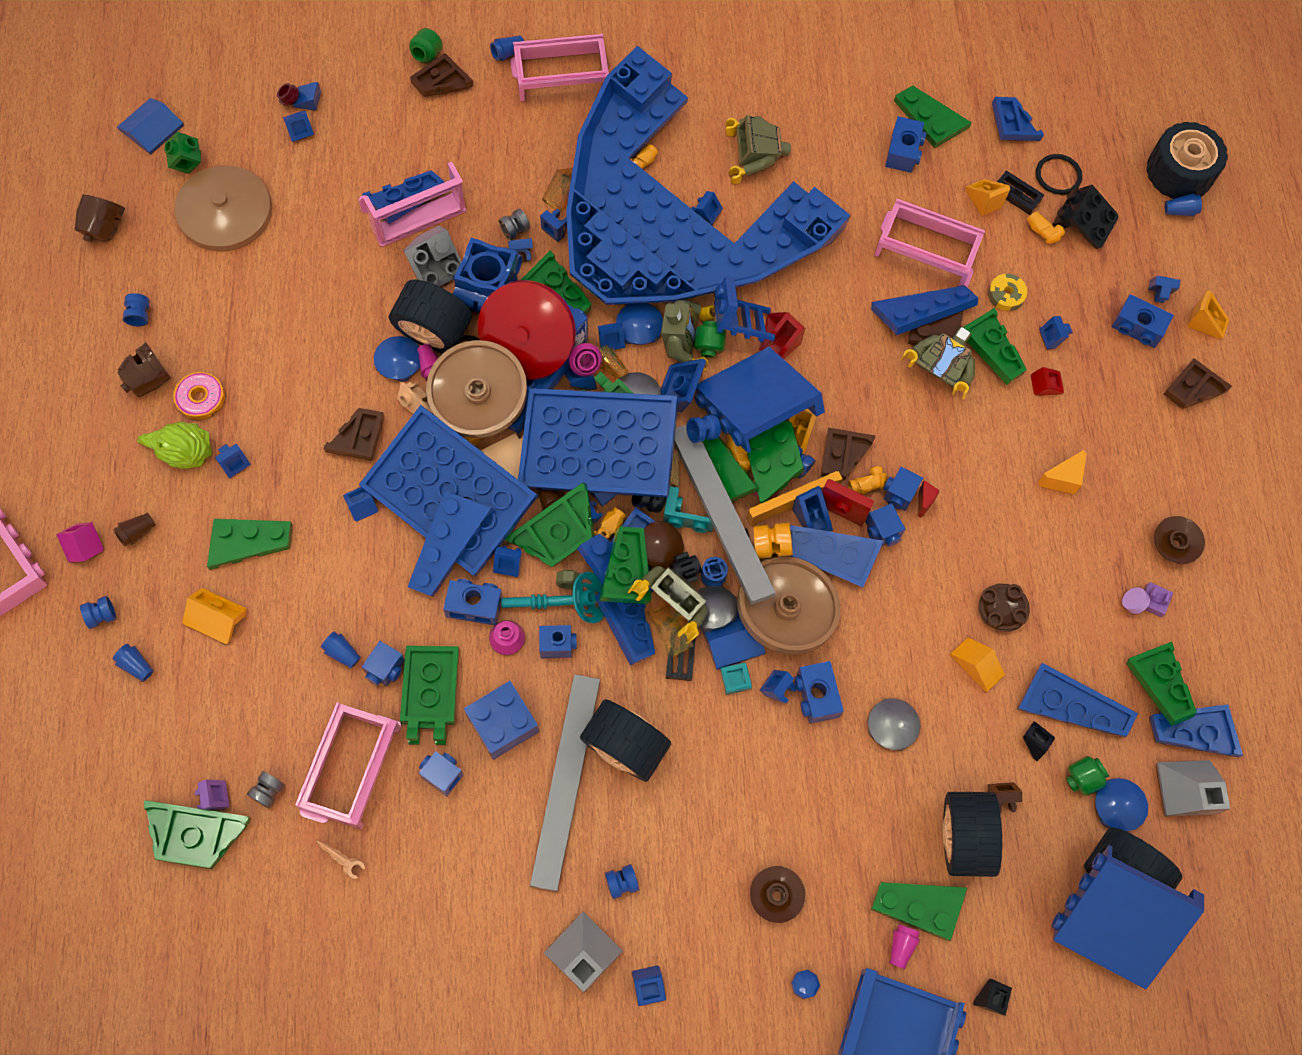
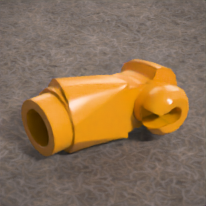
M647 144L634 160L632 158L630 160L644 169L655 161L658 150L653 145Z
M1038 211L1027 218L1030 229L1041 235L1047 244L1060 241L1061 237L1065 234V230L1061 225H1056L1053 228L1052 224Z
M728 435L727 446L735 459L747 472L752 470L747 452L741 446H737L732 437Z
M881 466L872 467L869 471L871 475L848 480V488L862 495L877 488L882 490L886 484L887 474L883 473Z
M613 507L611 511L606 513L599 530L594 531V536L600 533L608 540L623 525V519L626 515L620 509Z

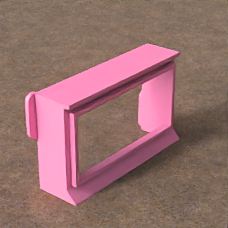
M603 34L513 42L514 57L511 58L512 76L518 80L520 101H525L524 89L596 82L604 83L606 76L609 74ZM599 53L602 71L524 78L521 60Z
M452 162L448 163L449 181L375 211L368 196L363 195L359 198L361 211L368 213L371 229L381 247L467 212L461 184L463 181ZM452 191L451 194H448L444 197H441L439 199H436L432 202H429L427 204H424L420 207H417L409 211L408 213L401 216L400 218H398L390 224L387 221H380L391 215H394L408 208L416 206L420 203L428 201L432 198Z
M896 199L892 211L886 213L881 225L883 233L874 256L879 257L882 248L891 250L962 276L958 286L965 285L968 288L974 272L971 266L985 230ZM895 217L972 244L973 247L966 265L888 237Z
M337 702L295 804L300 809V814L305 818L320 823H326L330 819L362 830L363 823L361 818L395 732L399 733L402 728L401 723ZM344 715L382 728L349 815L309 802Z

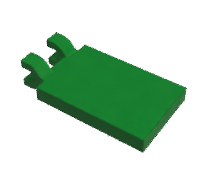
M406 646L400 723L408 724L406 733L408 745H419L420 728L434 729L433 740H435V745H446V725H455L459 646Z

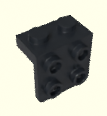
M1093 184L1079 189L1075 188L1067 195L1068 199L1057 212L1058 216L1053 225L1054 227L1061 225L1064 229L1076 226L1094 248H1101L1118 220V213Z

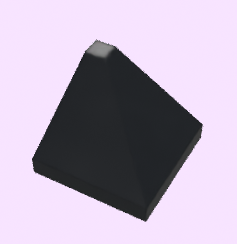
M1034 721L1024 734L1023 739L1033 759L1038 761L1047 752L1055 737Z
M989 979L975 998L973 1005L1006 1016L1012 988L996 980Z

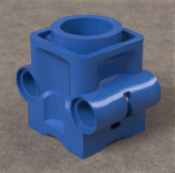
M470 238L464 258L454 276L455 289L453 295L463 301L470 311L480 313L484 302L495 290L507 283L518 281L517 275L521 268L522 255L518 254L515 250L496 247L484 241Z

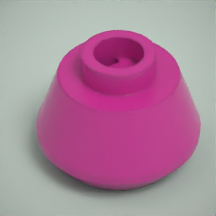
M590 343L577 345L569 356V365L572 371L583 377L595 374L602 363L599 349Z
M501 621L494 625L490 631V644L500 654H514L524 644V630L514 621Z

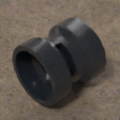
M632 495L631 498L634 507L640 509L645 507L649 512L659 513L666 501V497Z

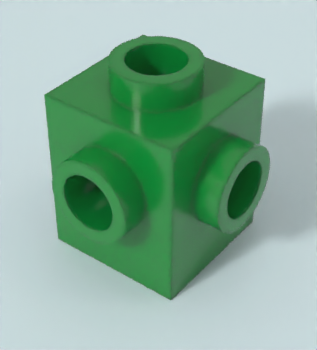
M176 132L166 141L164 151L167 157L168 168L190 174L201 163V150L199 149L197 138Z

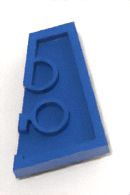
M431 170L407 178L403 184L391 187L389 184L383 186L382 191L373 194L368 191L362 193V196H368L375 211L442 184L445 181ZM422 203L384 219L390 224Z
M599 533L581 544L577 550L603 584L613 544ZM616 602L622 612L635 604Z
M598 593L595 599L630 666L653 656L655 649L650 624L646 621L644 611L646 604L635 603L622 612L616 602L599 601L601 593Z
M1229 704L1197 708V713L1193 718L1174 726L1169 724L1162 713L1153 714L1149 717L1156 743L1238 758L1243 756Z

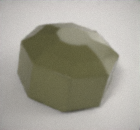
M573 570L557 572V587L573 590L574 582L580 573Z

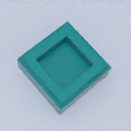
M746 662L720 668L726 695L752 689Z

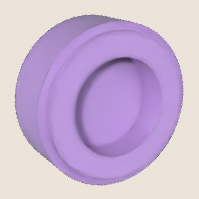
M1132 588L1123 596L1122 604L1130 613L1138 614L1149 606L1150 596L1142 588Z

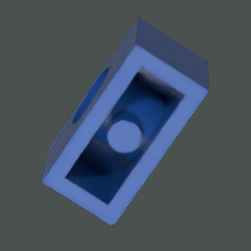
M897 116L885 167L912 173L914 164L919 165L922 151L918 149L919 146H923L926 132H922L924 122Z
M1129 294L1111 327L1118 330L1121 334L1129 335L1139 340L1144 345L1155 348L1163 338L1174 315Z
M466 579L450 580L443 608L445 616L447 618L496 625L501 608V598H503L502 590L490 583L476 585ZM474 596L481 599L476 605L467 603Z
M827 661L800 667L797 676H794V683L797 692L801 691L803 697L801 710L803 716L808 717L809 724L840 718L844 710L831 662ZM811 689H820L823 692L824 697H814L811 693Z

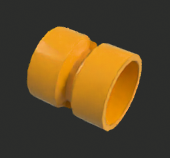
M790 523L775 524L773 528H770L768 525L753 526L755 551L759 559L771 558L773 553H776L779 557L793 555Z

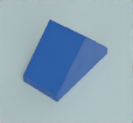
M817 486L796 496L792 510L802 527L829 532L833 530L821 487Z

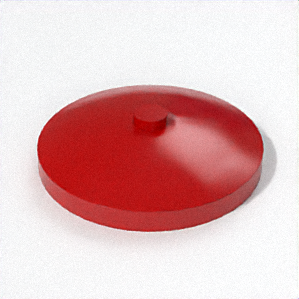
M519 280L501 286L486 299L478 317L479 340L499 344L514 354L522 365L526 380L540 379L551 375L567 361L574 348L576 328L570 308L557 292L539 282Z

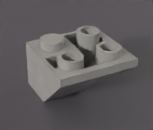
M437 226L417 236L403 250L417 280L427 281L438 287L454 279L457 269L462 262L447 229L441 226Z
M1210 760L1156 763L1165 816L1215 815L1230 809L1226 783Z
M582 912L544 954L584 994L620 956L623 950Z

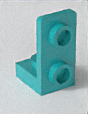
M670 486L663 522L670 523L675 528H692L693 531L698 533L712 532L713 525L709 517L680 512L683 498L678 497L679 488Z

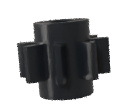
M688 552L675 556L676 562L671 564V569L677 571L689 583L698 580L697 574L702 573V569L696 555L689 557Z

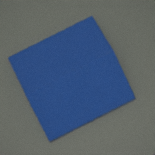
M150 98L119 124L117 128L151 155L180 130L184 124L164 103Z
M698 359L669 366L660 392L661 395L678 396L677 412H683L690 405L706 360Z
M739 613L734 622H730L724 627L713 629L711 632H703L716 670L766 653L764 646L748 633L740 619Z

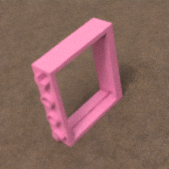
M1 508L0 535L28 576L0 593V616L48 586L42 577L45 575L44 570L37 562L32 563L30 557L33 554L24 543L19 544L16 538L20 535L11 523L8 525L3 519L7 516Z

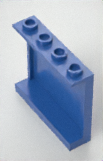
M770 347L698 383L696 388L697 395L695 396V401L700 409L704 408L708 415H716L720 421L722 431L725 434L728 433L737 446H741L747 453L751 452L749 439L808 408L816 417L825 412L822 393Z
M1108 845L1103 854L1099 852L1094 858L1091 872L1089 874L1084 873L1081 877L1076 894L1071 893L1067 898L1064 912L1056 914L1052 922V928H1054L1053 941L1147 989L1203 914L1204 894L1193 889L1189 896L1165 885L1113 858V847Z
M865 968L860 975L838 1055H956L959 1046V1040L956 1039L958 1028L963 1027L966 1019V1012L963 1011L965 1003L950 1001L879 975L877 971Z

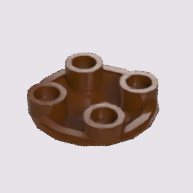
M657 521L645 526L644 535L648 565L652 568L661 566L664 569L671 568V564L676 562L674 557L684 553L682 536L674 526L667 522Z
M996 584L983 591L979 600V613L989 627L998 631L1011 632L1019 629L1026 623L1030 614V604L1019 585Z

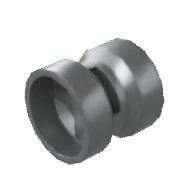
M520 208L513 211L512 215L503 216L498 219L500 228L508 240L515 238L519 232L524 233L531 229L527 216Z
M262 771L258 776V783L255 787H251L246 795L270 809L275 802V795L283 790L285 784Z

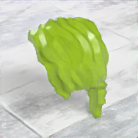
M178 422L167 424L158 431L139 436L137 440L139 444L154 449L158 459L171 467L181 469L202 466L204 459L210 457L212 453L209 432L199 428L196 423Z

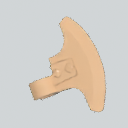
M316 841L319 847L330 854L329 856L333 860L343 865L344 873L353 879L358 878L351 872L354 865L357 864L365 869L364 864L356 858L348 859L339 850L332 848L324 842Z

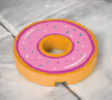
M205 372L191 373L183 377L176 385L173 392L174 403L178 410L187 418L194 420L207 419L212 416L211 414L216 411L218 412L222 408L225 401V390L220 381L212 374ZM196 393H206L202 400H193Z

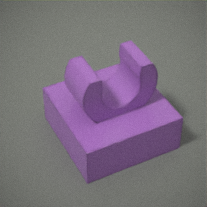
M1149 582L1144 590L1150 596V604L1145 610L1163 617L1173 592Z
M203 780L198 783V789L194 792L195 795L200 796L201 804L197 805L198 809L223 810L230 807L226 781Z

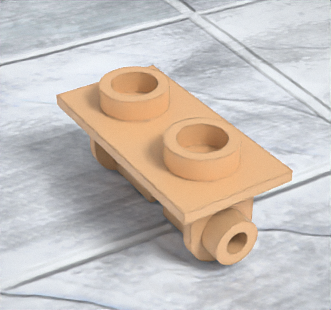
M401 382L397 395V400L400 404L406 407L412 414L415 413L420 405L432 413L428 401L424 402L427 399L426 393L416 383L409 382L405 384Z

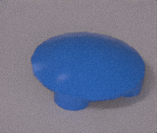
M648 303L628 304L622 308L617 315L616 323H622L626 344L643 345L658 341L662 330L663 318L655 306Z
M403 336L390 337L382 341L374 353L376 370L386 378L399 380L400 382L408 381L420 368L417 351L419 348L418 344L412 339Z
M1116 778L1108 780L1106 786L1096 792L1095 807L1103 826L1119 828L1127 832L1137 829L1144 823L1148 815V802L1145 793L1135 783L1127 779Z

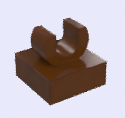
M1014 782L988 784V792H994L997 796L1000 813L1004 803H1009L1010 811L1015 812L1017 809L1015 802H1022V791Z

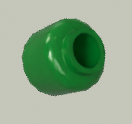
M428 28L420 29L409 43L412 56L417 61L423 63L432 62L443 47L440 36Z
M715 321L702 322V325L698 326L695 330L694 348L702 353V357L715 358L716 354L722 353L725 350L726 330L723 329L722 333L717 332Z
M1085 756L1068 766L1069 777L1065 779L1073 792L1079 790L1084 796H1089L1106 786V778L1109 775L1098 758L1093 759L1090 756Z

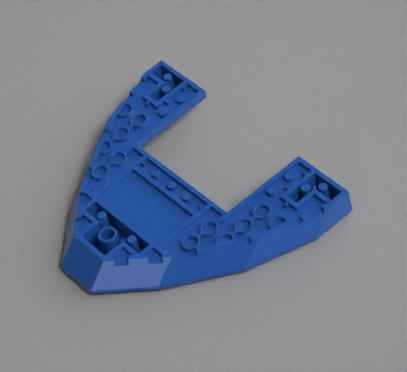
M636 46L606 76L578 134L566 209L570 275L606 305L675 302L677 300L715 293L718 284H722L725 276L734 278L735 288L757 283L830 245L842 233L851 215L815 186L808 193L793 181L750 228L733 243L630 160L688 102V97L671 84L672 73L639 46Z

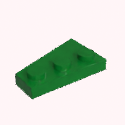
M911 86L895 95L894 102L909 119L924 122L922 132H926L925 138L934 148L964 132L971 126L972 122L915 86Z
M551 250L521 279L539 282L550 287L563 297L568 305L574 309L582 310L585 315L591 310L590 301L577 284L571 281L567 271L555 260V255Z
M993 308L963 328L972 334L967 342L1004 383L1008 385L1022 376L1027 369L1015 345L1010 344L1006 337L1007 330L1004 325H1000L997 319L998 313Z
M720 436L717 439L707 440L705 438L702 441L731 502L760 490L757 484L748 476L744 467L735 459L733 453Z
M214 519L207 568L212 570L219 568L218 566L223 564H235L242 562V559L254 556L261 557L290 549L293 526L291 521Z
M620 526L616 530L599 601L648 604L651 601L650 589H648L640 601H636L639 596L638 593L634 591L628 593L636 580H641L649 573L644 528Z
M1169 642L1129 658L1126 664L1169 724L1174 726L1193 718L1197 711L1188 685L1184 683L1180 673L1182 668L1179 661H1176L1173 653L1175 650L1173 643Z
M881 882L878 885L870 910L946 941H951L967 888Z

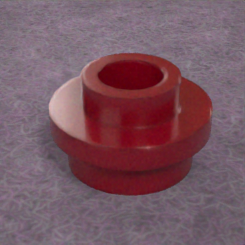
M289 83L283 84L277 92L279 102L283 106L294 104L298 99L299 89Z

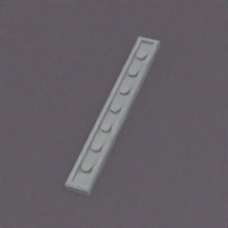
M686 425L677 427L674 445L750 604L752 605L774 597L776 592L703 442L693 443L687 435Z
M574 674L530 887L558 892L587 745L580 740V735L594 714L600 679Z

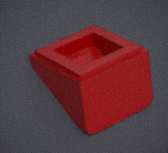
M1042 367L1031 374L1035 395H1058L1064 393L1060 371Z
M923 481L919 488L918 516L920 518L925 515L940 493L937 488L927 481Z

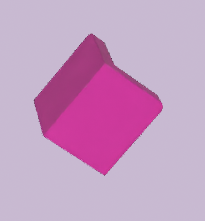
M93 522L75 524L56 534L68 562L86 561L104 550Z

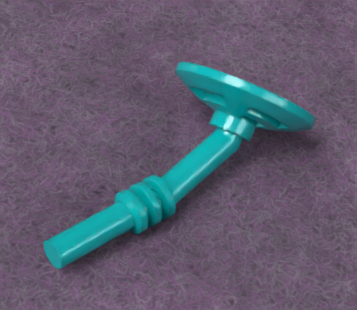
M583 572L574 582L573 595L547 596L543 594L541 597L540 594H537L535 597L534 594H531V597L501 598V608L531 607L532 610H535V607L537 609H541V607L547 609L550 606L574 605L583 621L590 624L598 623L603 619L604 614L599 605L598 608L594 606L596 603L595 592L597 591V594L601 593L603 584L595 573ZM587 579L592 583H582V580ZM590 613H591L593 616H592V617H587V616H585L584 614H590Z

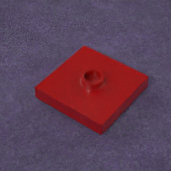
M831 479L826 481L822 490L827 510L861 527L863 526L874 503L872 499Z

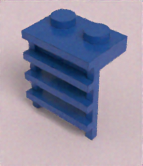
M725 276L722 284H718L715 291L714 309L717 332L722 333L723 329L729 330L733 336H736L738 332L744 334L746 339H750V336L758 337V342H763L764 339L774 341L775 334L766 332L763 313L770 314L771 308L737 300L735 280L732 277ZM738 307H741L743 327L738 326ZM749 310L754 311L756 330L752 329Z

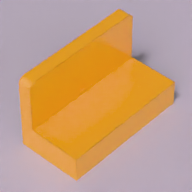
M201 588L187 598L182 623L224 644H228L231 641L234 626L245 618L247 608Z

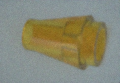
M605 345L599 350L602 356L600 368L616 379H620L629 372L613 347L610 348L608 345Z

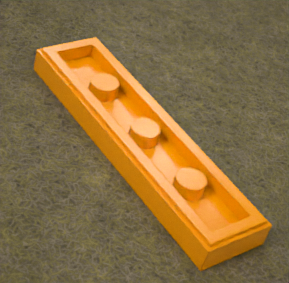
M836 471L754 506L748 511L747 521L750 526H753L792 509L796 496L817 486L823 490L828 479L841 484L843 478L839 471Z

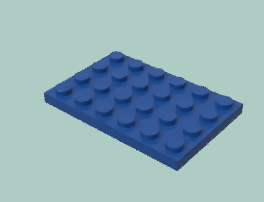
M529 388L518 480L530 489L571 491L585 482L589 493L668 498L678 396Z
M422 405L418 407L359 484L425 538H427L444 491L493 508L494 510L490 516H487L480 526L479 532L476 536H473L466 546V550L461 558L459 557L456 561L475 577L493 556L496 548L500 547L539 496Z

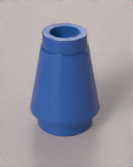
M522 36L497 38L494 42L490 43V50L494 59L504 61L514 55L513 42L524 41Z
M1192 193L1165 201V214L1193 217L1196 214H1200L1202 210L1200 195Z
M335 631L321 645L325 655L348 666L350 669L361 658L346 638Z
M125 644L112 658L116 662L115 666L139 679L141 682L147 680L154 672L136 646Z

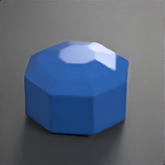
M809 970L797 972L791 981L794 994L802 999L815 996L820 987L817 975Z

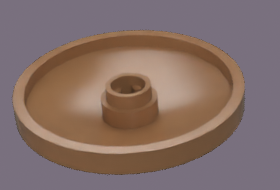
M216 166L195 174L182 186L175 201V217L183 234L193 244L211 251L235 250L253 242L267 227L272 212L271 199L262 180L254 173L236 166Z
M481 340L463 342L444 352L432 366L426 384L427 400L433 415L459 435L468 438L489 437L508 428L521 414L528 392L524 370L514 354L499 344Z
M781 556L761 561L776 593L772 598L751 605L742 586H740L737 597L738 613L748 633L766 648L783 654H804L821 647L831 637L840 619V600L831 580L818 567L799 558Z

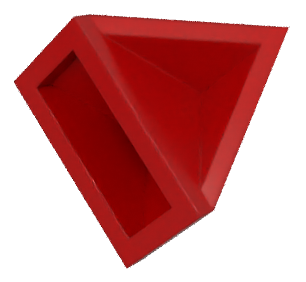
M789 312L767 314L765 330L768 333L775 334L774 341L764 339L759 350L762 351L770 347L780 357L785 359L801 345L806 328Z

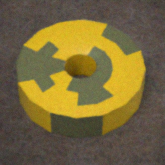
M1013 274L998 275L993 279L988 289V297L990 302L1000 310H1017L1022 306L1027 297V287L1020 277Z

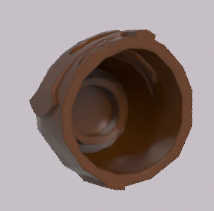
M82 194L76 210L74 229L84 235L83 240L91 243L93 239L102 242L109 241L119 227L114 220L122 219L125 207L102 198Z
M146 342L135 350L136 355H129L125 358L117 372L123 381V384L120 386L126 393L131 390L137 397L157 389L171 378Z

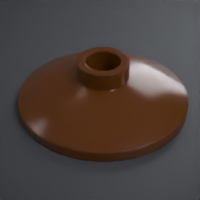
M1172 516L1164 519L1157 526L1154 533V542L1159 553L1165 559L1176 564L1194 562L1202 555L1205 548V538L1200 527L1192 520L1182 516ZM1173 540L1178 541L1180 546H1177Z
M781 866L768 867L762 870L751 884V904L757 914L763 919L773 923H784L795 918L802 910L805 902V888L799 876L792 870ZM773 891L781 893L779 901H775L772 898L771 894Z

